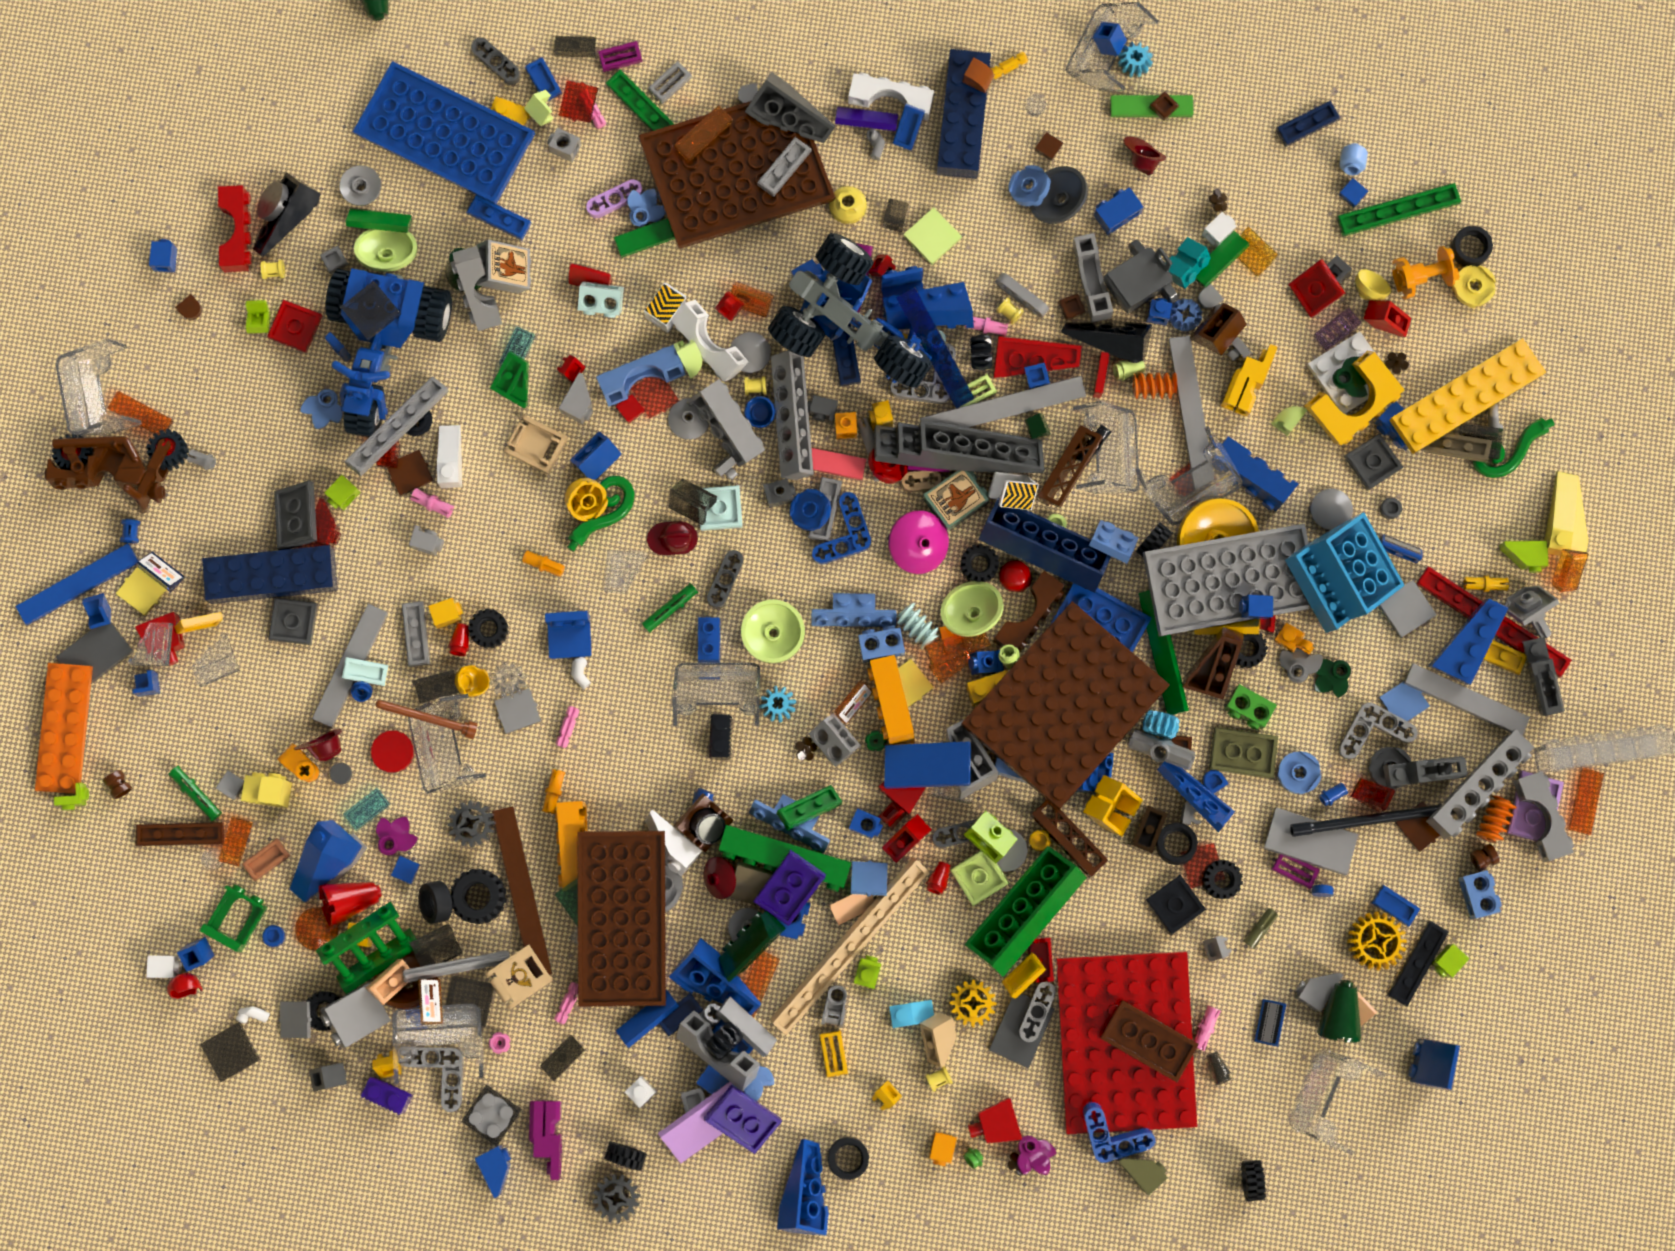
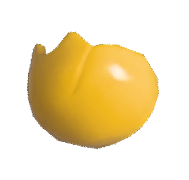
M475 665L464 666L455 675V686L459 693L471 698L482 695L489 688L490 679L487 671L479 669Z

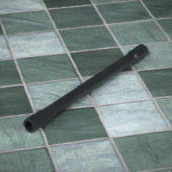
M1442 803L1433 806L1318 822L1295 823L1290 825V832L1292 837L1317 832L1430 817ZM1451 810V815L1456 814V812Z

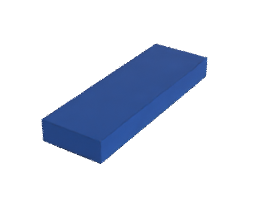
M475 195L467 210L468 215L521 241L532 224L530 220Z
M666 989V1006H645L618 1028L616 1032L625 1045L630 1048L675 1011L679 1005Z

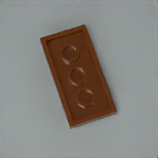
M1122 999L1100 1036L1102 1040L1175 1082L1179 1081L1199 1045Z

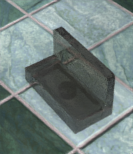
M1460 425L1459 435L1492 440L1489 459L1498 460L1500 458L1503 441L1502 428Z
M682 478L670 489L669 508L704 525L706 523L707 510L716 503L717 496Z
M450 670L413 680L412 683L416 687L419 703L425 704L460 694L455 686L456 672Z
M449 923L410 942L413 955L420 967L448 962L463 954Z

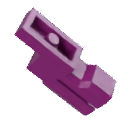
M530 1101L529 1140L534 1144L533 1157L551 1158V1161H547V1175H550V1180H560L563 1134H556V1124L562 1119V1101Z

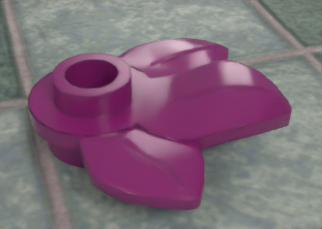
M407 817L398 818L392 823L385 818H381L378 822L376 833L380 838L378 849L382 854L393 855L397 851H408L416 844L418 837L408 834L410 824ZM387 841H392V848H386Z
M1033 1136L1022 1137L1018 1142L1020 1154L1017 1159V1165L1021 1173L1025 1175L1033 1169L1041 1175H1048L1051 1167L1049 1158L1056 1155L1053 1145L1046 1140L1037 1141ZM1027 1143L1031 1144L1032 1150L1027 1148Z

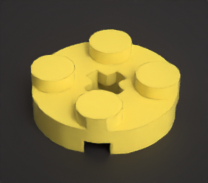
M1470 265L1464 267L1459 272L1460 278L1452 286L1455 296L1461 303L1470 308H1476L1477 306L1485 305L1494 296L1496 280L1493 273L1486 267ZM1470 282H1477L1479 290H1472Z

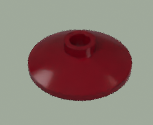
M715 856L710 858L704 866V883L712 896L717 899H726L733 894L736 887L734 869L729 861L723 857Z

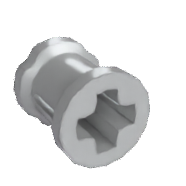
M709 1004L700 1013V1016L705 1017V1020L711 1024V1028L721 1020L716 1014L720 1006L716 1004Z

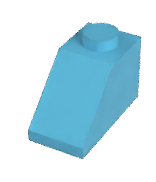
M932 1000L889 1006L892 1028L917 1025L934 1015Z

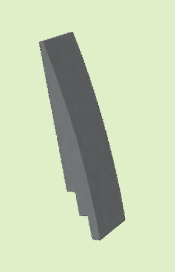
M921 420L919 426L898 422L896 428L875 425L874 461L973 472H1044L1043 446L1040 439Z

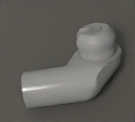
M869 129L866 136L873 146L870 157L874 160H880L885 140L879 131Z
M1495 404L1487 409L1488 430L1491 434L1499 435L1503 431V425L1499 423L1498 405Z

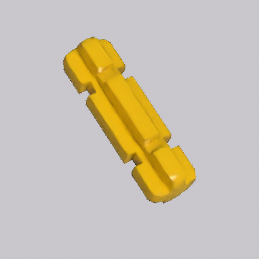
M1020 52L1015 55V58L1011 57L1000 63L999 67L997 65L992 67L991 69L994 72L993 79L996 80L1002 77L1001 74L1005 75L1017 69L1018 65L1026 64L1028 62L1026 54Z

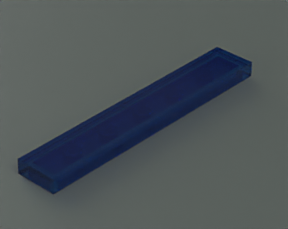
M914 287L896 297L915 334L922 340V347L932 357L930 361L955 408L957 409L975 399L916 288Z

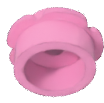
M497 1032L490 1038L489 1046L496 1054L507 1052L510 1048V1038L507 1034Z

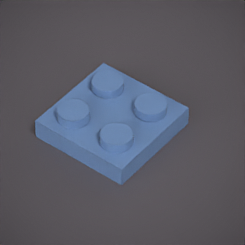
M1100 520L1089 546L1128 564L1139 538L1129 531H1123L1115 527L1110 522Z

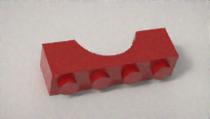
M243 185L218 186V207L223 213L233 217L235 221L233 236L228 242L219 246V267L224 273L249 271V264H252V255L248 248V244L252 242L251 233L248 232V224H251V214L248 212L251 197Z

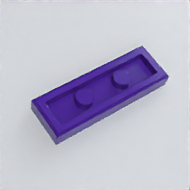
M837 107L835 124L890 131H896L898 114L845 107Z

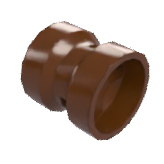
M122 770L115 771L103 779L104 785L111 789L110 795L114 800L123 797L133 789L129 782H125V775Z
M1492 844L1485 845L1482 850L1470 852L1471 861L1479 872L1485 870L1488 865L1494 866L1500 863L1498 853Z

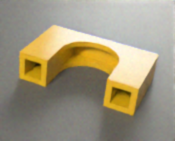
M1367 350L1352 363L1367 383L1369 390L1368 400L1360 411L1345 415L1337 408L1329 396L1322 392H1319L1304 405L1335 444L1345 445L1349 443L1358 430L1362 431L1365 429L1374 416H1380L1385 411V407L1389 403L1396 402L1401 397L1400 394L1405 390L1373 351Z

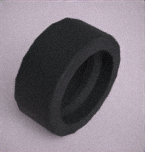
M1467 226L1456 234L1450 248L1453 250L1454 260L1461 266H1479L1492 253L1493 241L1489 233L1483 228ZM1469 235L1475 236L1482 242L1484 249L1479 257L1471 258L1463 254L1460 249V241L1464 237Z
M1177 822L1162 828L1156 843L1159 856L1162 860L1172 865H1181L1190 861L1196 853L1198 846L1197 836L1192 828ZM1176 831L1185 834L1190 843L1187 853L1178 857L1169 854L1164 846L1166 836Z
M435 881L421 885L418 901L425 921L434 924L449 920L452 914V899L445 883Z
M844 1137L832 1144L828 1152V1164L831 1171L837 1177L852 1180L860 1177L868 1167L869 1155L867 1148L858 1139ZM846 1145L856 1147L861 1154L859 1167L850 1172L840 1169L835 1160L837 1151Z

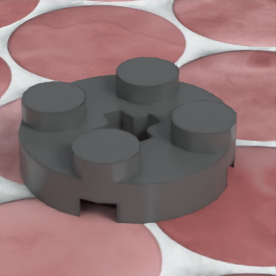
M1385 747L1372 755L1368 765V772L1377 786L1393 790L1404 785L1386 787L1383 766L1412 761L1404 750L1397 747Z

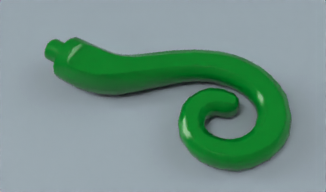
M1540 418L1529 424L1522 432L1512 457L1505 464L1499 467H1490L1485 462L1473 461L1475 470L1489 478L1504 477L1512 473L1521 464L1531 443L1535 439L1549 433V428L1555 426L1553 419L1544 420V418ZM1492 440L1491 449L1495 451L1492 463L1498 464L1504 460L1505 449L1499 442Z
M610 476L600 483L605 490L610 486L620 487L624 492L623 502L612 513L596 519H589L575 527L567 538L570 541L567 549L574 552L577 546H583L587 538L594 531L617 523L630 512L635 500V491L628 479L621 476ZM615 494L612 497H607V506L617 505L620 501V496Z

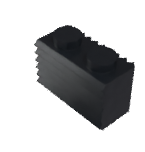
M711 714L709 758L711 760L731 759L733 718L731 715Z

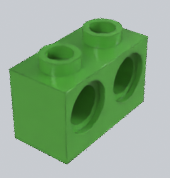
M1239 684L1236 686L1224 709L1228 711L1227 714L1237 720L1241 718L1247 721L1246 725L1252 729L1258 730L1259 728L1262 730L1266 727L1277 705ZM1237 698L1245 702L1244 709H1239L1235 705ZM1255 709H1260L1263 711V719H1257L1255 717Z

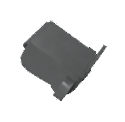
M1137 239L1128 244L1133 257L1103 276V281L1126 313L1133 312L1160 294L1170 303L1178 299V295L1171 285L1173 280L1169 269L1172 266V262L1161 247L1155 253L1152 248L1145 249Z

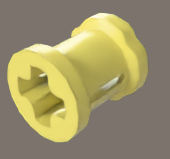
M283 260L272 263L261 261L262 279L266 280L268 277L285 278Z
M1006 298L996 312L998 314L1002 313L1010 320V324L1013 325L1022 316L1024 310H1019L1010 302V298Z
M766 376L756 379L744 377L746 396H749L750 393L767 394Z
M945 1066L935 1073L925 1075L933 1092L947 1083L953 1084Z

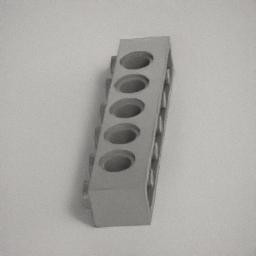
M787 350L771 356L781 478L798 480L814 475L804 356Z
M1516 729L1508 733L1426 822L1443 839L1451 836L1455 838L1463 830L1461 825L1465 821L1469 823L1477 815L1475 813L1478 807L1483 808L1491 800L1489 798L1492 792L1497 793L1504 786L1502 782L1505 778L1510 779L1518 771L1516 767L1519 763L1524 764L1532 756L1530 752L1534 746ZM1506 752L1512 755V761L1506 757ZM1492 767L1498 769V776L1493 773ZM1479 781L1484 783L1485 790L1479 787ZM1465 796L1471 799V805L1465 802ZM1451 810L1456 812L1457 820L1452 818Z

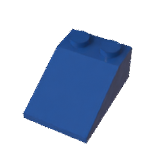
M1419 1039L1413 1048L1415 1060L1414 1064L1410 1065L1408 1076L1411 1077L1410 1082L1451 1090L1460 1046Z

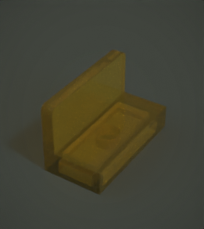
M1248 226L1242 232L1241 237L1249 242V247L1238 259L1255 276L1259 277L1276 260L1278 254Z

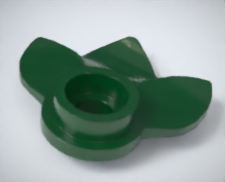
M1350 357L1344 361L1342 368L1334 372L1332 380L1336 387L1345 389L1350 396L1362 398L1367 396V390L1364 387L1367 383L1352 365L1359 357ZM1344 376L1346 382H1341L1339 377Z
M1323 659L1320 669L1316 672L1319 676L1315 681V691L1326 693L1332 690L1335 696L1339 698L1348 690L1347 679L1351 674V668L1343 660L1332 662L1328 659ZM1338 667L1343 669L1342 675L1337 674L1336 669Z

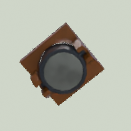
M702 793L674 826L706 852L713 843L718 842L723 837L726 825H730L734 820Z

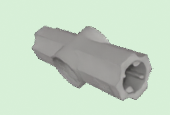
M1139 730L1133 732L1129 742V748L1151 756L1156 762L1165 761L1186 770L1191 769L1196 756L1194 751L1178 746L1168 738L1160 739ZM1159 746L1164 748L1166 753H1162L1159 750Z

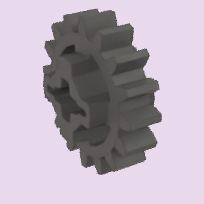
M469 800L468 806L461 802V809L454 807L453 809L456 814L449 815L453 819V822L448 823V826L453 827V830L449 833L450 835H456L455 842L462 840V846H466L468 842L470 847H475V842L482 846V839L489 841L488 833H494V830L490 828L491 825L496 824V822L490 820L494 814L487 813L489 810L488 806L481 808L482 802L478 801L474 805V801ZM471 810H477L481 815L475 816ZM470 820L476 821L473 824V828L467 827L471 823ZM485 824L484 830L481 832L482 826ZM469 832L473 838H467L462 833Z
M613 1174L612 1180H609L606 1176L604 1178L605 1184L600 1182L597 1184L600 1190H595L593 1194L597 1195L598 1198L592 1202L598 1203L599 1206L595 1211L601 1210L603 1212L601 1218L607 1215L609 1216L608 1222L611 1223L613 1218H616L617 1223H620L621 1217L628 1220L629 1212L631 1214L636 1213L633 1207L640 1206L636 1198H639L641 1194L635 1193L638 1185L633 1187L630 1185L633 1179L625 1181V1175L622 1174L620 1179H617L616 1174ZM616 1183L614 1190L605 1191L607 1186ZM624 1187H627L630 1191L631 1198L626 1196ZM616 1193H619V1197L622 1198L623 1201H619L617 1204H615L614 1199L610 1196H614ZM602 1199L606 1200L610 1206L609 1211L603 1205ZM623 1205L629 1206L624 1212L617 1213L619 1207Z

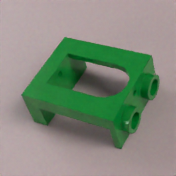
M236 884L233 887L226 885L225 889L227 891L209 922L202 925L200 932L228 948L242 953L268 907L263 904L264 900L256 895L249 897L244 894L246 890ZM243 898L252 904V912L237 939H234L218 929L233 903Z

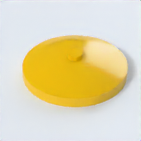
M1223 498L1208 499L1195 505L1183 518L1177 534V546L1259 532V528L1253 515L1240 503Z

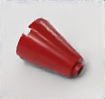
M374 882L323 884L318 888L319 900L322 899L323 901L322 912L327 924L331 927L377 904L379 898L382 897L379 885H375Z

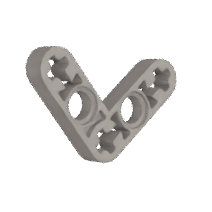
M948 343L938 348L933 382L922 381L919 386H923L926 389L924 396H917L914 392L915 387L911 388V395H908V390H902L901 393H897V389H894V387L901 384L899 382L891 383L890 392L892 396L897 399L926 403H946L951 394L956 356L955 348ZM945 349H948L952 355L948 356L947 364H938V362L943 363L944 355L940 354V352L943 353ZM940 369H947L950 375L946 379H941L938 376V371ZM902 384V388L909 389L908 386ZM940 384H944L943 392L947 394L943 396V399H940L938 394H935V392H939Z
M1365 703L1359 708L1340 743L1339 754L1344 759L1355 758L1373 727L1404 743L1414 741L1418 732L1416 727L1406 720L1374 703ZM1371 707L1373 708L1372 713L1379 715L1382 712L1383 714L1378 718V722L1375 723L1374 721L1377 718L1374 716L1367 718L1364 709ZM1384 717H1391L1394 724L1392 728L1387 729L1383 726L1382 721ZM1400 722L1402 723L1399 726L1401 729L1405 730L1407 728H1410V733L1412 734V737L1409 736L1404 738V733L1400 730H1398L1396 734L1393 731L1398 727V724ZM1356 725L1364 727L1365 733L1362 737L1354 735L1353 729ZM1349 736L1353 740L1360 741L1359 745L1358 743L1353 744L1352 750H1354V753L1345 754L1344 746H1349L1352 740L1348 739Z
M408 1047L403 1049L399 1055V1060L405 1067L442 1068L441 1105L447 1112H455L460 1109L462 1105L464 1055L462 1051L458 1048ZM419 1050L423 1051L421 1055L422 1064H419L420 1059L411 1060V1064L408 1063L407 1059H404V1056L409 1051H411L412 1055H420ZM430 1051H434L438 1057L434 1064H429L426 1061V1054ZM441 1051H445L443 1056H450L452 1051H454L455 1055L459 1056V1060H456L454 1064H452L451 1060H443L444 1065H441ZM449 1074L457 1075V1085H448L447 1077ZM446 1089H458V1093H453V1099L457 1100V1104L453 1105V1109L450 1108L449 1104H446V1100H449L451 1092L446 1093Z

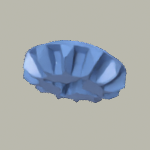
M1184 298L1173 303L1170 322L1176 329L1191 331L1200 324L1202 311L1199 304H1196L1192 299ZM1189 308V315L1191 317L1188 316L1183 322V314L1180 311L1184 312L1185 309Z

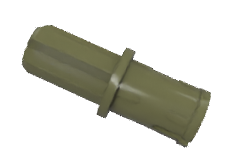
M1268 908L1257 924H1253L1254 928L1243 941L1255 949L1264 935H1268L1267 931L1277 919L1278 914Z

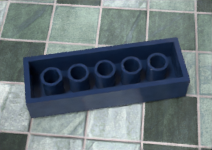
M950 49L936 175L978 178L987 91L983 93L963 83V79L973 57L990 67L991 53Z
M998 497L978 540L1095 593L1111 556L1090 547L1091 539L1024 509L1000 507L998 505L1000 498Z
M330 545L202 558L205 600L210 604L338 591L335 550Z

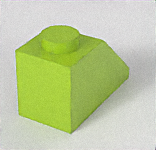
M1504 541L1499 545V549L1521 570H1529V573H1539L1549 566L1547 541Z

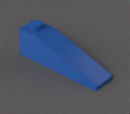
M335 821L317 822L306 840L290 890L303 902H307L318 893L320 885L334 879L340 871L353 863L362 845Z
M700 938L676 966L669 978L685 991L690 993L697 992L705 996L704 999L710 1002L714 1000L723 1004L728 997H731L752 1015L761 1005L759 1000L739 976L730 982L726 980L719 960L721 955Z
M801 1139L779 1206L777 1229L798 1234L827 1236L829 1213L828 1206H824L823 1193L826 1190L825 1185L821 1184L820 1173L823 1171L819 1143L806 1139Z

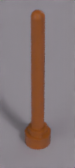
M377 700L375 703L379 709L460 731L464 737L473 739L476 734L478 723L472 721L460 723L383 700Z

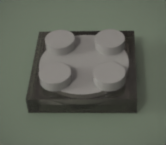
M486 1085L461 1122L495 1146H498L523 1109L489 1085Z

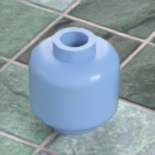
M1357 143L1345 146L1341 150L1339 162L1341 170L1348 175H1357L1363 172L1367 163V150Z

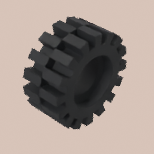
M1160 522L1136 552L1143 557V552L1160 549L1173 532Z
M974 544L971 548L968 547L961 558L960 568L962 569L963 576H966L968 581L989 582L994 578L999 567V558L995 554L996 551L994 549L991 550L988 545L983 546V544L977 546ZM977 556H982L987 560L988 567L986 570L978 572L973 569L971 565L972 560Z
M494 609L479 610V613L474 614L473 619L469 621L470 626H468V630L470 631V637L477 645L486 649L489 647L493 649L497 645L500 646L501 642L506 640V635L509 632L506 619ZM486 621L494 622L497 627L495 634L489 637L482 635L480 630L481 625Z
M1261 633L1243 635V641L1247 640L1254 644L1255 652L1251 656H1244L1240 652L1235 664L1236 666L1252 668L1263 660L1267 654L1268 646H1266L1265 643L1267 641L1262 638L1263 635Z
M1227 860L1213 861L1210 865H1207L1205 867L1206 870L1202 873L1203 878H1201V882L1204 883L1202 886L1207 890L1206 893L1218 899H1229L1237 895L1236 893L1241 890L1240 886L1243 885V881H1241L1243 875L1240 874L1239 867H1236V864ZM1220 871L1226 872L1230 877V883L1225 888H1219L1214 881L1215 875Z
M320 991L319 993H314L311 998L306 1000L310 1001L311 1028L319 1031L331 1030L318 1017L317 1007L323 1002L330 1004L341 998L333 992Z
M609 1141L604 1159L626 1168L641 1171L647 1153Z
M1261 1160L1242 1161L1241 1181L1245 1200L1247 1202L1265 1200L1266 1181Z

